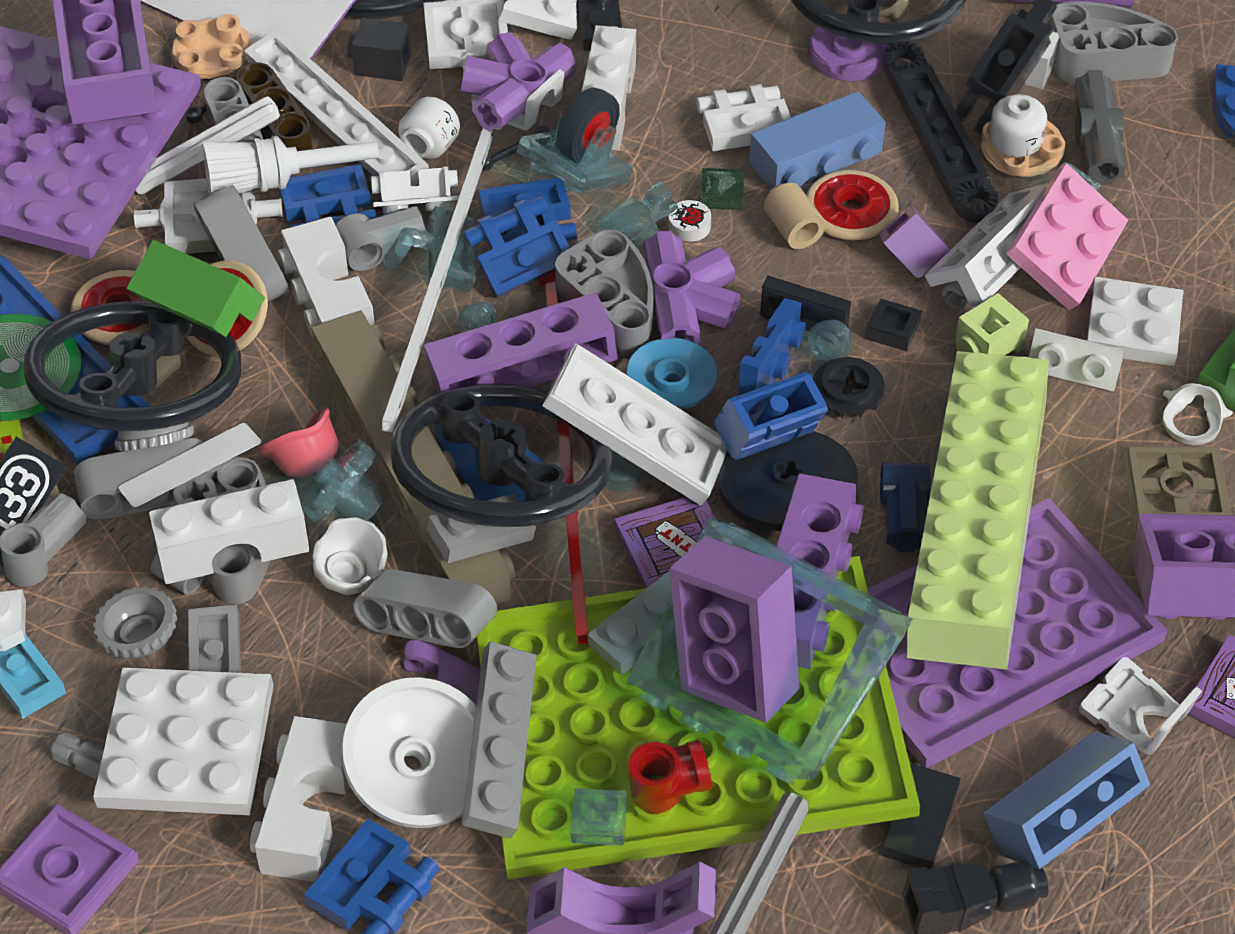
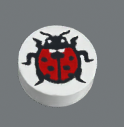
M694 200L676 203L669 211V231H672L676 237L682 238V241L692 242L703 239L709 234L711 229V212L709 208L703 203Z

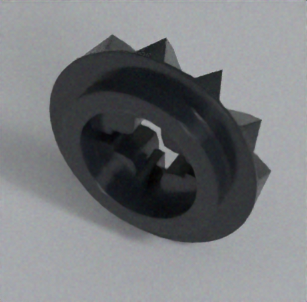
M840 357L829 360L822 364L813 376V381L825 400L828 411H838L841 418L847 413H855L861 418L868 409L876 411L881 398H884L885 382L882 374L875 366L862 359ZM851 379L854 390L851 392V395H844L842 389H844L845 384H848V380Z

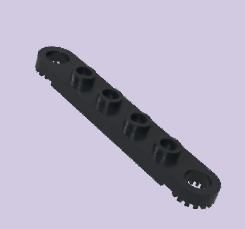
M909 42L905 44L897 43V45L891 44V46L886 47L884 52L883 70L954 210L962 219L979 223L986 215L997 208L998 192L992 186L987 170L931 64H928L924 51H921L922 48L920 46L916 47L915 43L909 45ZM904 58L912 62L911 64L906 63V66H904V63L899 65V61L895 62V60ZM978 198L986 203H984V206L979 204V207H977V204H974L973 207L971 202L968 203V199Z

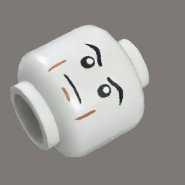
M1010 95L999 100L992 113L989 135L992 145L999 152L1010 157L1018 158L1035 153L1044 142L1047 122L1046 110L1037 99L1028 95Z
M428 96L418 99L402 117L398 126L400 140L419 157L425 159L440 157L456 139L460 130L459 118L454 109L445 101Z

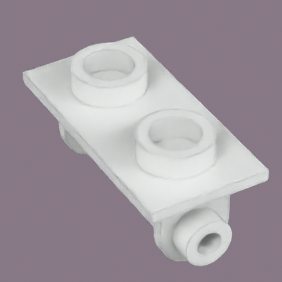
M444 166V168L419 169V186H411L410 170L380 171V176H371L373 194L381 193L382 201L373 202L374 207L383 206V214L407 209L408 204L425 203L426 211L451 209V201L459 199V195H450V187H458L457 170H448V166Z
M1035 329L1029 358L1049 360L1048 376L1114 392L1125 350Z

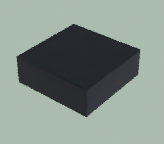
M880 298L866 328L865 339L907 352L921 322L922 310Z

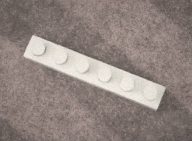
M277 28L244 50L249 63L262 62L269 65L300 109L340 146L377 141L379 158L357 161L370 174L380 176V171L410 170L411 186L419 184L418 170L429 169L428 164Z

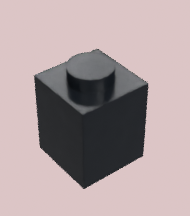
M361 18L356 34L351 33L349 36L347 47L348 57L354 60L355 75L403 81L412 55L409 24Z

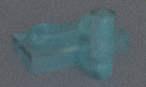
M435 206L428 217L429 233L412 227L401 229L383 258L384 265L392 270L397 269L411 246L429 251V280H431L454 212ZM469 216L465 218L444 282L446 286L469 292L476 282L475 246L470 247L463 234L464 231L475 226V218Z

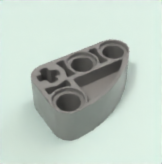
M1097 2L1059 3L1049 25L1053 27V32L1059 35L1054 63L1055 72L1058 78L1069 84H1075L1076 78L1083 76L1089 70H1101L1106 77L1111 78V82L1163 77L1171 69L1178 40L1175 29L1151 16L1128 8Z
M612 229L599 231L562 252L555 261V280L558 301L562 303L596 292L614 327L617 356L630 360L631 356L641 346L651 342L653 333L652 280L644 258L625 234Z
M237 457L229 459L175 487L173 495L175 504L181 505L261 487L266 484L259 466L253 460ZM234 544L223 548L214 556L212 560L214 574L206 576L221 601L227 604L238 605L249 601L257 593L266 575L270 561L262 562L259 550L255 546Z

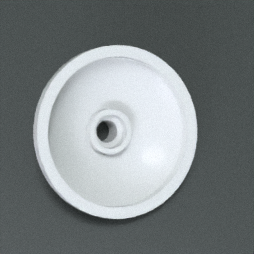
M428 678L394 680L381 685L366 695L353 710L346 724L341 745L343 770L357 798L377 816L405 827H436L447 824L462 816L476 705L473 701L456 688ZM407 756L416 757L421 767L419 769L408 768L404 758Z

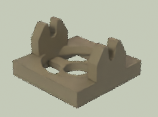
M1125 447L1123 460L1134 531L1137 528L1138 514L1232 516L1219 447ZM1191 469L1201 474L1204 478H1196ZM1171 478L1172 486H1178L1187 480L1192 489L1186 493H1176L1166 486L1165 481ZM1144 493L1162 494L1166 499L1173 502L1174 512H1163L1156 509L1145 498ZM1195 494H1213L1212 501L1206 509L1201 512H1191L1189 500L1193 499Z

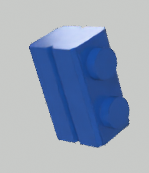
M806 371L728 399L722 408L723 411L718 414L714 422L731 457L734 460H738L790 441L793 437L798 438L812 433L828 409L811 375Z

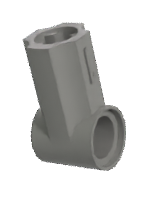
M417 206L370 220L364 214H350L343 217L336 224V228L345 245L346 260L349 266L356 271L370 270L382 261L385 254L427 241L426 229Z
M62 493L58 496H52L26 523L12 525L3 531L0 536V551L6 577L12 584L20 587H30L44 580L48 574V561L87 523L85 512L78 507L74 499Z

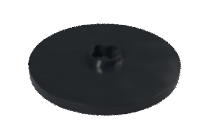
M813 431L798 438L793 437L790 441L738 460H734L729 451H727L718 473V487L724 503L738 517L764 529L781 531L799 473L856 484L857 493L858 471L852 456L841 444L824 434Z

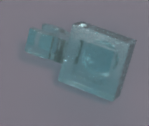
M661 181L647 191L641 203L632 196L598 221L603 230L612 229L620 231L638 248L646 239L651 238L655 235L656 231H659L655 222L673 213L678 206L670 197L672 195L670 190Z

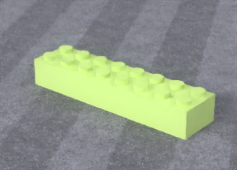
M957 351L908 613L907 658L1007 670L1046 406L1049 360Z

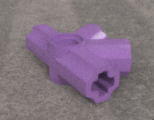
M512 32L498 34L492 42L487 43L486 56L488 60L467 56L461 92L479 95L473 102L472 112L476 115L480 126L488 131H492L495 128L501 129L518 115H525L526 101L529 96L558 70L565 72V81L576 73L578 62L574 59L571 49L562 43H558L556 46L550 45L531 59L521 40L515 38Z
M656 231L654 236L646 239L644 242V252L653 285V313L656 315L660 339L680 338L698 344L700 341L698 320L729 329L735 319L740 303V293L721 288L735 279V268L730 261V256L721 247H718L716 249L711 248L686 261L682 238L676 237L672 231Z

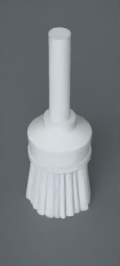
M272 136L271 139L263 140L254 138L253 142H202L206 179L210 195L230 185H234L238 193L260 188L261 192H266L268 189L279 188V190L286 189L290 175L299 174L300 168L379 158L377 141L297 151L296 147L287 148L278 136Z

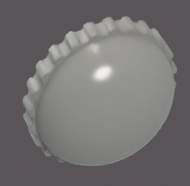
M187 422L163 429L118 431L117 438L114 440L115 449L118 451L136 450L180 441L194 434L193 425Z
M143 586L142 588L133 587L131 590L125 589L122 593L113 595L112 599H108L105 605L99 608V614L95 616L96 622L93 624L95 629L94 635L100 647L104 648L106 653H112L114 657L126 659L147 657L161 649L172 636L173 629L176 628L177 611L170 597L166 596L164 591H158L155 587L150 589L147 586Z

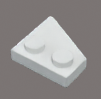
M507 0L500 11L498 21L572 40L577 29L576 0Z

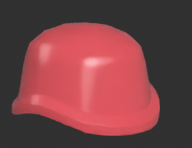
M328 407L314 414L303 430L286 433L260 446L258 451L261 456L271 459L288 477H305L323 469L332 461L339 448L338 438L329 418L330 411Z

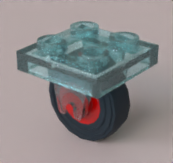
M594 87L584 90L572 101L569 107L564 108L553 131L522 136L516 151L529 159L530 165L541 172L552 173L563 180L562 185L577 193H585L588 190L609 188L612 185L627 183L633 170L632 166L611 154L620 115V104L612 94Z

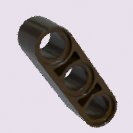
M253 62L242 66L238 70L236 77L248 104L251 105L263 97H270L279 111L280 116L278 120L260 129L263 139H271L272 136H278L287 148L296 147L297 151L312 150L308 118L274 70L262 62Z

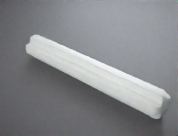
M263 97L158 156L135 191L140 195L145 194L204 161L202 142H238L278 120L280 115L276 104L270 97Z

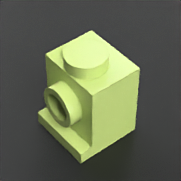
M997 293L959 317L955 338L956 348L959 352H978L1003 356L1013 350L1018 353L1024 349L1029 319Z

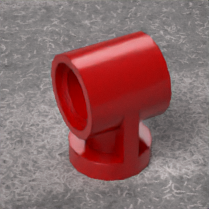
M699 739L673 748L660 742H647L638 746L629 757L628 771L631 796L636 806L643 811L664 813L672 809L679 802L681 796L712 790L709 765ZM654 775L663 776V778L658 780L646 779Z

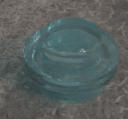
M837 320L819 322L808 334V345L811 352L823 362L847 357L851 351V333L843 323Z

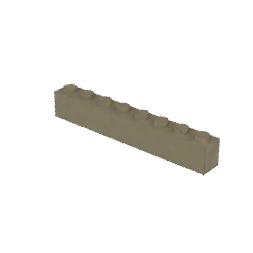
M362 310L311 327L315 357L434 576L482 586L493 596L497 605L511 600L510 579L515 578V570L506 551L499 553L498 550L447 564L426 530L429 516L439 513L413 498L399 483L393 471L390 457L393 433L382 431V420L400 370V365L394 355L387 356L384 351L385 343L379 327L376 324L370 326ZM412 386L408 387L394 430L407 412L419 404L417 394ZM434 424L428 425L419 433L412 446V456L418 469L437 485L453 493L475 499L467 483L460 484L456 477L457 468L451 453L448 450L441 451Z

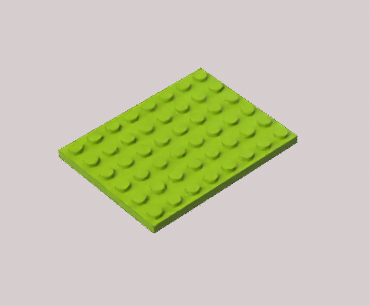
M860 556L851 557L847 572H838L836 582L841 583L840 597L836 611L827 610L824 622H829V634L824 652L815 651L811 669L798 667L799 690L766 723L682 691L676 633L621 675L594 651L589 644L578 645L572 599L497 611L495 617L477 636L480 664L482 663L483 650L490 641L536 654L518 830L511 838L502 836L508 880L554 873L564 867L569 870L756 842L759 841L782 795L786 792H792L801 796L808 802V813L796 835L919 816L920 804ZM646 588L585 597L588 632L590 633ZM699 739L709 765L712 790L681 796L679 802L672 809L664 813H650L636 806L631 796L628 760L631 753L638 746L647 742H660L673 748ZM654 775L646 779L658 780L663 778V776Z

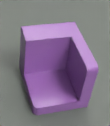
M912 205L907 207L879 233L883 243L916 278L922 277L950 251L946 242Z

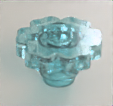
M359 439L351 444L336 460L333 458L329 459L313 478L315 480L313 487L301 501L303 514L316 523L324 518L333 508L343 518L358 517L368 521L385 500L378 492L379 486L364 474L373 463L377 453Z

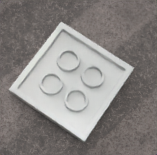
M122 668L93 796L97 808L250 815L274 686L271 674Z

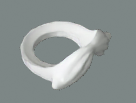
M1188 383L1173 391L1165 390L1163 393L1168 402L1163 411L1162 424L1167 433L1182 444L1194 446L1213 441L1220 432L1223 419L1233 414L1224 405L1218 391L1210 386ZM1196 395H1202L1209 429L1206 433L1199 436L1185 435L1174 426L1173 418L1186 405L1190 404Z

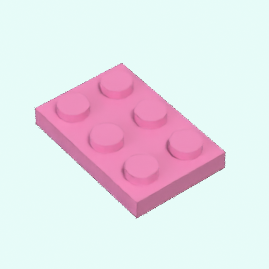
M1066 163L1054 173L1006 254L1070 311L1081 303L1128 219Z

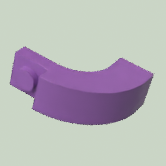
M698 862L652 885L616 887L592 881L564 867L530 885L526 933L694 934V927L714 918L716 869Z

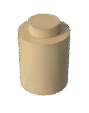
M780 184L768 193L764 202V211L792 248H806L814 244L823 235L826 229V221L798 184Z

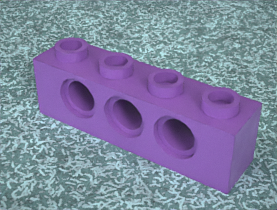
M596 292L424 344L430 377L437 394L453 388L474 384L504 383L530 387L556 379L568 353L575 343L607 363L618 359L614 327Z
M800 473L773 560L792 566L794 610H802L795 611L798 667L811 669L815 651L824 652L826 647L829 622H824L827 610L835 612L837 609L841 583L836 582L839 571L847 572L852 543H847L850 533L858 534L863 505L856 504V484Z

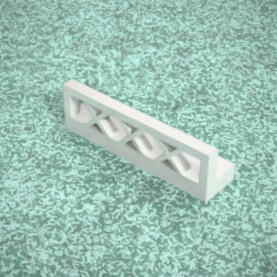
M1048 183L1009 193L993 212L986 215L925 274L930 287L958 281L970 307L978 306L991 298L1021 268L1006 252Z

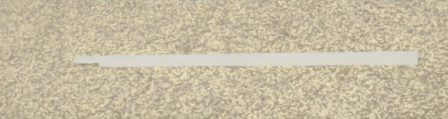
M485 128L482 129L392 390L382 420V431L393 433L400 410L402 409L471 200L488 155L493 136H491L492 131H488Z

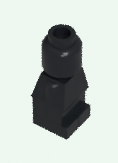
M1024 861L995 865L989 872L986 866L951 863L949 866L927 870V867L909 869L902 896L914 934H944L955 931L961 932L992 916L994 907L999 912H1011L1034 907L1039 898L1048 896V881L1043 868L1031 867L1029 863Z

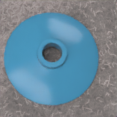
M668 338L666 340H654L641 346L628 362L627 376L682 410L698 405L712 393L717 382V367L713 357L700 345L685 339Z

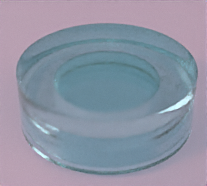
M612 450L611 474L605 487L617 492L635 489L643 481L644 470Z

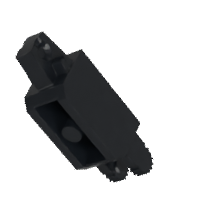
M1037 0L1029 13L1023 9L1017 15L1012 13L1006 19L967 81L969 89L956 108V113L962 122L970 115L979 98L990 103L976 123L975 131L982 135L984 125L991 122L993 108L998 101L1019 93L1050 45L1049 37L1054 29L1048 25V22L1057 9L1055 2L1051 0Z

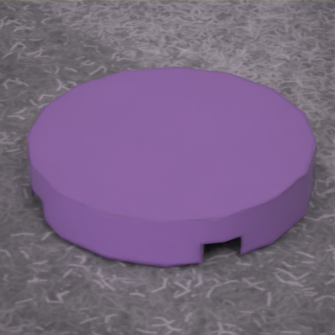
M817 26L814 30V35L810 38L808 54L812 65L820 73L836 80L851 82L866 80L879 74L883 69L884 52L890 44L854 41L835 35Z

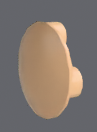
M225 14L219 18H208L198 22L186 20L176 27L177 37L172 43L171 56L179 70L198 74L200 79H215L229 75L240 68L247 60L244 50L250 47L252 43L247 31L241 27L240 20L235 15Z
M1048 120L1046 122L1044 142L1038 151L1029 156L1018 158L1007 156L999 152L992 145L989 136L991 122L986 123L982 130L981 150L986 161L997 170L1011 176L1032 177L1045 174L1057 166L1064 155L1065 140L1059 129Z

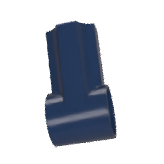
M882 462L880 502L885 504L886 544L896 548L897 552H914L917 548L921 547L927 516V505L930 499L931 471L929 463Z

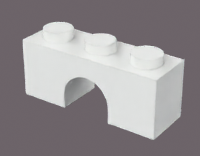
M595 26L582 92L591 87L599 88L612 94L620 104L617 127L604 149L620 151L625 125L626 94H631L636 68V29Z
M332 217L281 230L284 248L277 250L279 262L284 275L292 274L293 276L290 283L297 305L305 304L307 310H304V317L310 335L312 336L311 327L362 310L370 326L375 325L373 306L359 276L334 281L335 279L348 276L345 245Z
M294 479L149 511L165 584L214 574L212 567L214 556L223 548L234 544L255 546L259 550L262 562L309 552L304 514Z
M294 716L289 735H281L276 756L279 769L276 778L269 777L267 780L263 798L266 812L263 822L256 821L254 823L250 838V851L255 852L257 855L261 874L315 882L325 870L333 842L330 814L327 811L307 808L303 803L311 796L322 792L346 795L349 783L346 779L341 759V745L346 724Z

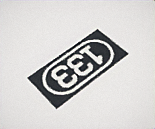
M17 436L0 461V536L10 526L26 523L43 506L67 468L66 465ZM0 551V565L4 567Z

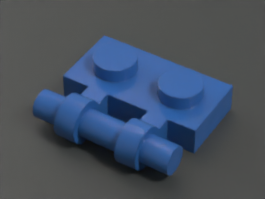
M361 164L291 177L286 189L279 190L287 222L299 219L305 220L303 223L289 225V228L320 220L319 215L342 211L343 215L332 217L335 226L343 217L355 213L364 214L369 220L376 218L374 209L357 211L359 207L371 205L370 192Z
M562 177L478 190L479 204L483 217L490 215L492 218L513 209L512 204L525 198L526 201H530L542 195L549 211L536 216L539 224L543 226L554 220L571 219V206ZM575 223L559 225L566 241L577 240ZM520 224L504 231L505 234H501L505 243L526 234L525 231H520L519 227H522Z
M542 195L530 201H526L525 198L512 204L513 209L493 218L487 215L477 220L478 225L463 232L470 247L486 241L491 249L479 255L476 260L495 298L555 271L557 257L570 248L556 220L540 227L536 216L549 211ZM520 224L526 234L505 243L500 233Z
M367 818L304 894L307 906L346 930H349L361 915L370 920V924L361 934H396L404 923L402 916L415 900L422 901L431 890L432 885L430 881L439 872L440 867L433 859L426 856L421 859L415 868L404 863L411 854L410 843ZM390 880L398 885L399 888L387 903H384L376 898V896Z

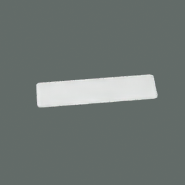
M241 423L121 484L118 488L133 507H138L259 445L261 439L246 423Z

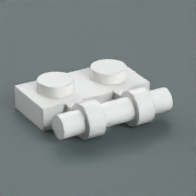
M762 84L749 85L747 90L727 93L725 89L712 91L710 96L697 97L696 99L698 113H703V124L712 151L750 146L751 133L791 118L785 100L780 99L778 86L763 88Z

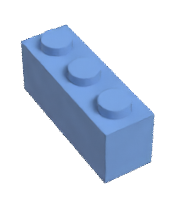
M858 91L751 133L749 164L770 189L786 183H796L801 186L804 183L836 172L861 160L870 159L876 154L881 153L886 122Z
M1093 731L983 812V815L1001 856L1017 862L1024 861L1029 863L1031 867L1041 869L1150 786V782L1134 742Z

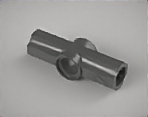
M1089 70L1086 74L1075 80L1074 92L1077 105L1075 121L1076 143L1078 146H1083L1087 177L1095 180L1096 184L1109 185L1114 180L1123 177L1125 171L1122 149L1123 111L1115 106L1111 78L1106 77L1101 70Z

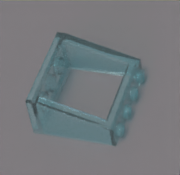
M709 517L697 543L704 536L791 565L793 586L863 623L864 626L802 748L739 712L681 690L680 679L674 676L679 668L672 592L627 681L642 689L639 697L649 704L666 710L668 705L684 713L681 722L704 734H708L711 729L724 736L725 740L722 745L730 751L750 759L753 753L767 761L768 764L765 770L773 776L793 784L795 778L814 780L900 644L913 618L745 528Z

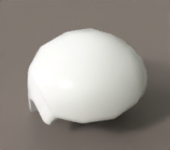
M358 517L341 518L332 521L325 534L314 546L312 566L315 576L327 589L349 596L363 592L385 568L387 560L385 536L374 523Z

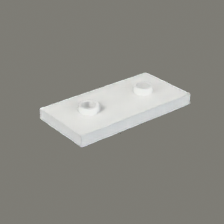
M576 343L568 353L542 405L701 506L710 496L728 450L717 432Z

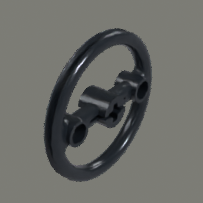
M791 0L808 20L822 29L854 41L873 44L906 43L933 35L952 23L961 13L966 0H945L939 8L921 18L906 22L880 23L878 22L880 7L890 0H849L847 12L844 14L831 10L818 0Z
M124 301L105 303L66 314L43 328L29 343L24 354V378L27 388L34 398L47 410L63 419L103 430L147 431L184 424L200 418L219 407L238 386L241 377V352L237 342L230 333H228L227 337H224L149 302ZM148 324V330L143 335L141 333H125L113 338L109 344L110 368L105 373H92L84 376L79 382L80 392L67 394L55 386L46 375L45 363L48 356L66 340L89 330L106 326ZM196 336L202 339L218 354L221 361L218 375L210 384L195 394L162 405L118 407V400L124 394L127 396H141L155 389L157 385L156 361L161 356H173L182 352L185 348L186 337Z
M488 383L446 390L423 400L410 409L399 421L393 432L390 457L393 471L399 483L413 498L433 511L476 525L524 527L548 523L566 517L582 509L595 499L606 486L611 474L612 449L543 407L542 405L549 391L519 384ZM501 406L521 408L548 415L563 422L575 430L589 447L591 464L588 471L577 483L569 484L564 482L565 476L561 467L552 463H536L525 454L526 431L521 425L508 420L491 421L490 424L479 415L480 407ZM437 423L442 425V436L446 440L456 444L468 443L478 451L477 469L481 480L495 486H508L514 482L525 492L524 502L504 503L472 499L437 485L418 469L413 459L412 446L416 437L430 424Z

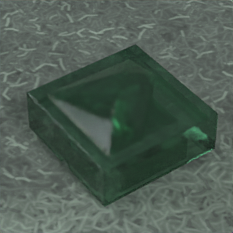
M702 168L701 203L709 209L743 210L744 169Z

